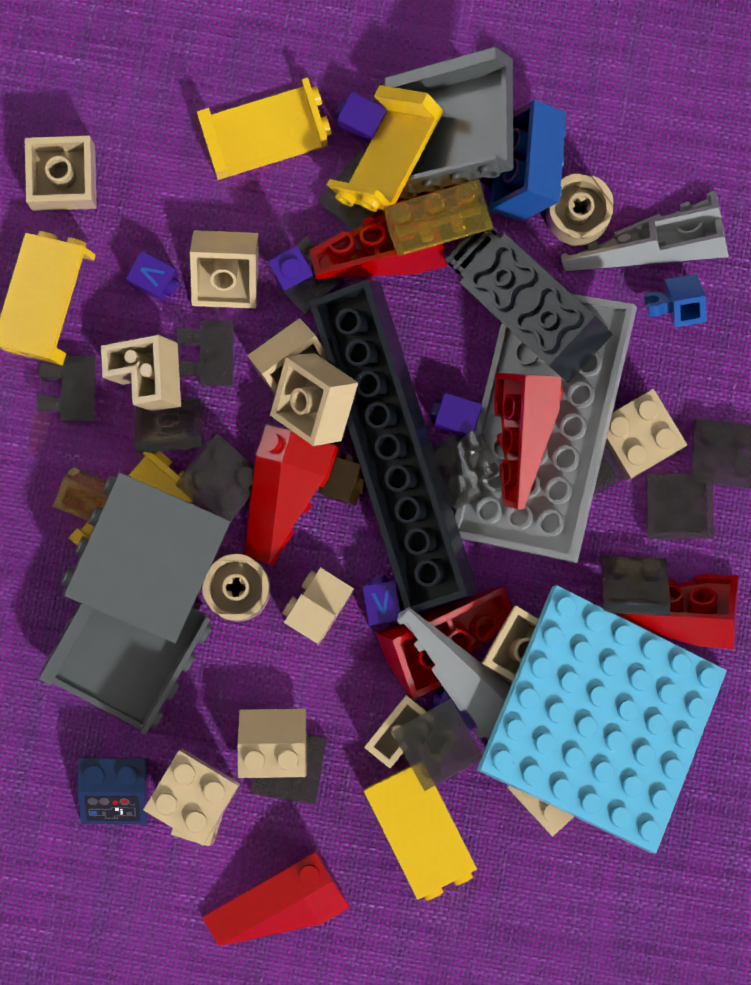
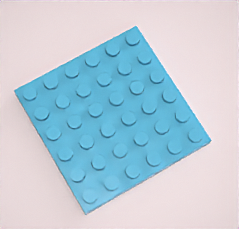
M557 585L553 586L479 762L477 771L649 853H657L727 670Z

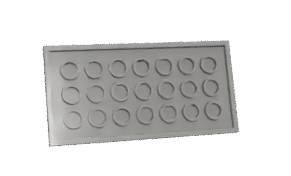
M572 294L613 335L568 383L561 378L563 397L560 401L559 413L524 509L505 507L502 502L499 467L505 459L502 447L497 446V434L502 433L501 416H495L494 413L496 372L559 375L501 322L455 514L461 539L574 563L578 562L637 310L635 304Z

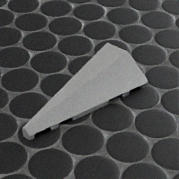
M711 191L707 193L706 200L692 206L689 202L680 204V211L666 216L657 214L614 232L613 239L599 245L596 241L587 244V250L569 256L567 253L562 254L561 260L564 271L729 257L717 192Z
M408 607L400 612L397 618L399 624H405L418 640L414 643L415 647L419 652L425 650L434 662L435 666L431 670L460 712L465 711L475 721L478 727L474 732L478 738L486 737L489 741L511 686Z

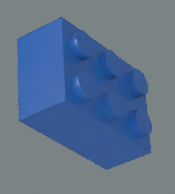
M533 100L513 112V170L502 172L500 176L492 178L489 211L521 222L560 202L562 194V167L564 164L563 149L566 135L565 111Z

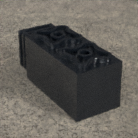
M483 220L460 240L452 253L445 259V262L463 278L460 283L567 383L613 335L592 312L505 233L501 237Z

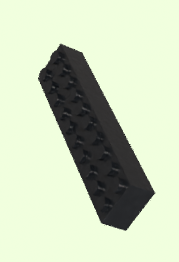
M367 279L309 301L327 361L358 382L347 425L404 608L407 609L409 607L418 613L477 594L478 589L381 282Z

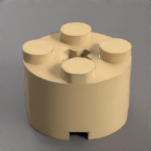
M581 174L566 176L561 180L562 194L560 202L545 209L546 222L550 231L560 241L569 246L586 245L597 240L606 230L613 214V195L609 187L598 177ZM583 206L586 210L584 214L580 212L575 213L573 211L574 207L581 208Z
M230 554L223 556L210 566L202 584V591L207 605L215 614L229 621L241 622L250 620L262 612L268 603L271 586L266 571L257 561L246 555ZM236 579H239L240 584L245 586V591H241L239 597H235L232 591H228V587L234 585Z

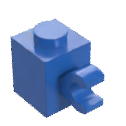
M697 274L665 279V295L659 292L644 294V305L648 307L649 317H657L669 313L675 328L707 322L706 294Z

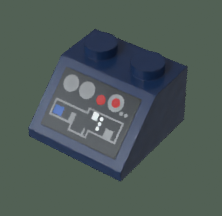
M78 758L77 793L81 824L147 825L148 813L143 809L148 803L149 758Z

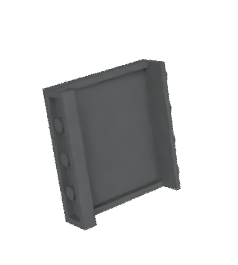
M492 47L385 78V86L428 93L444 110L399 197L413 198L416 196V193L441 191L445 186L453 184L466 185L470 184L474 179L482 177L495 178L500 176L502 172L513 170V59L497 47Z
M118 470L116 477L109 475L102 491L103 494L107 495L102 508L97 505L95 506L88 522L93 528L88 538L81 537L74 553L79 556V559L74 569L71 567L67 568L60 585L65 587V597L176 644L231 521L226 517L207 511Z
M79 603L41 669L39 680L49 685L53 683L137 727L140 729L141 734L146 735L149 728L154 730L163 715L160 708L165 699L171 701L179 687V683L176 682L182 670L187 672L195 659V654L192 651L197 642L203 643L212 628L208 624L210 618L207 614L192 606L175 644Z

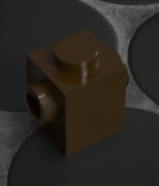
M342 453L341 458L336 457L330 477L324 487L319 488L318 493L326 498L356 507L360 493L364 494L367 489L358 458Z

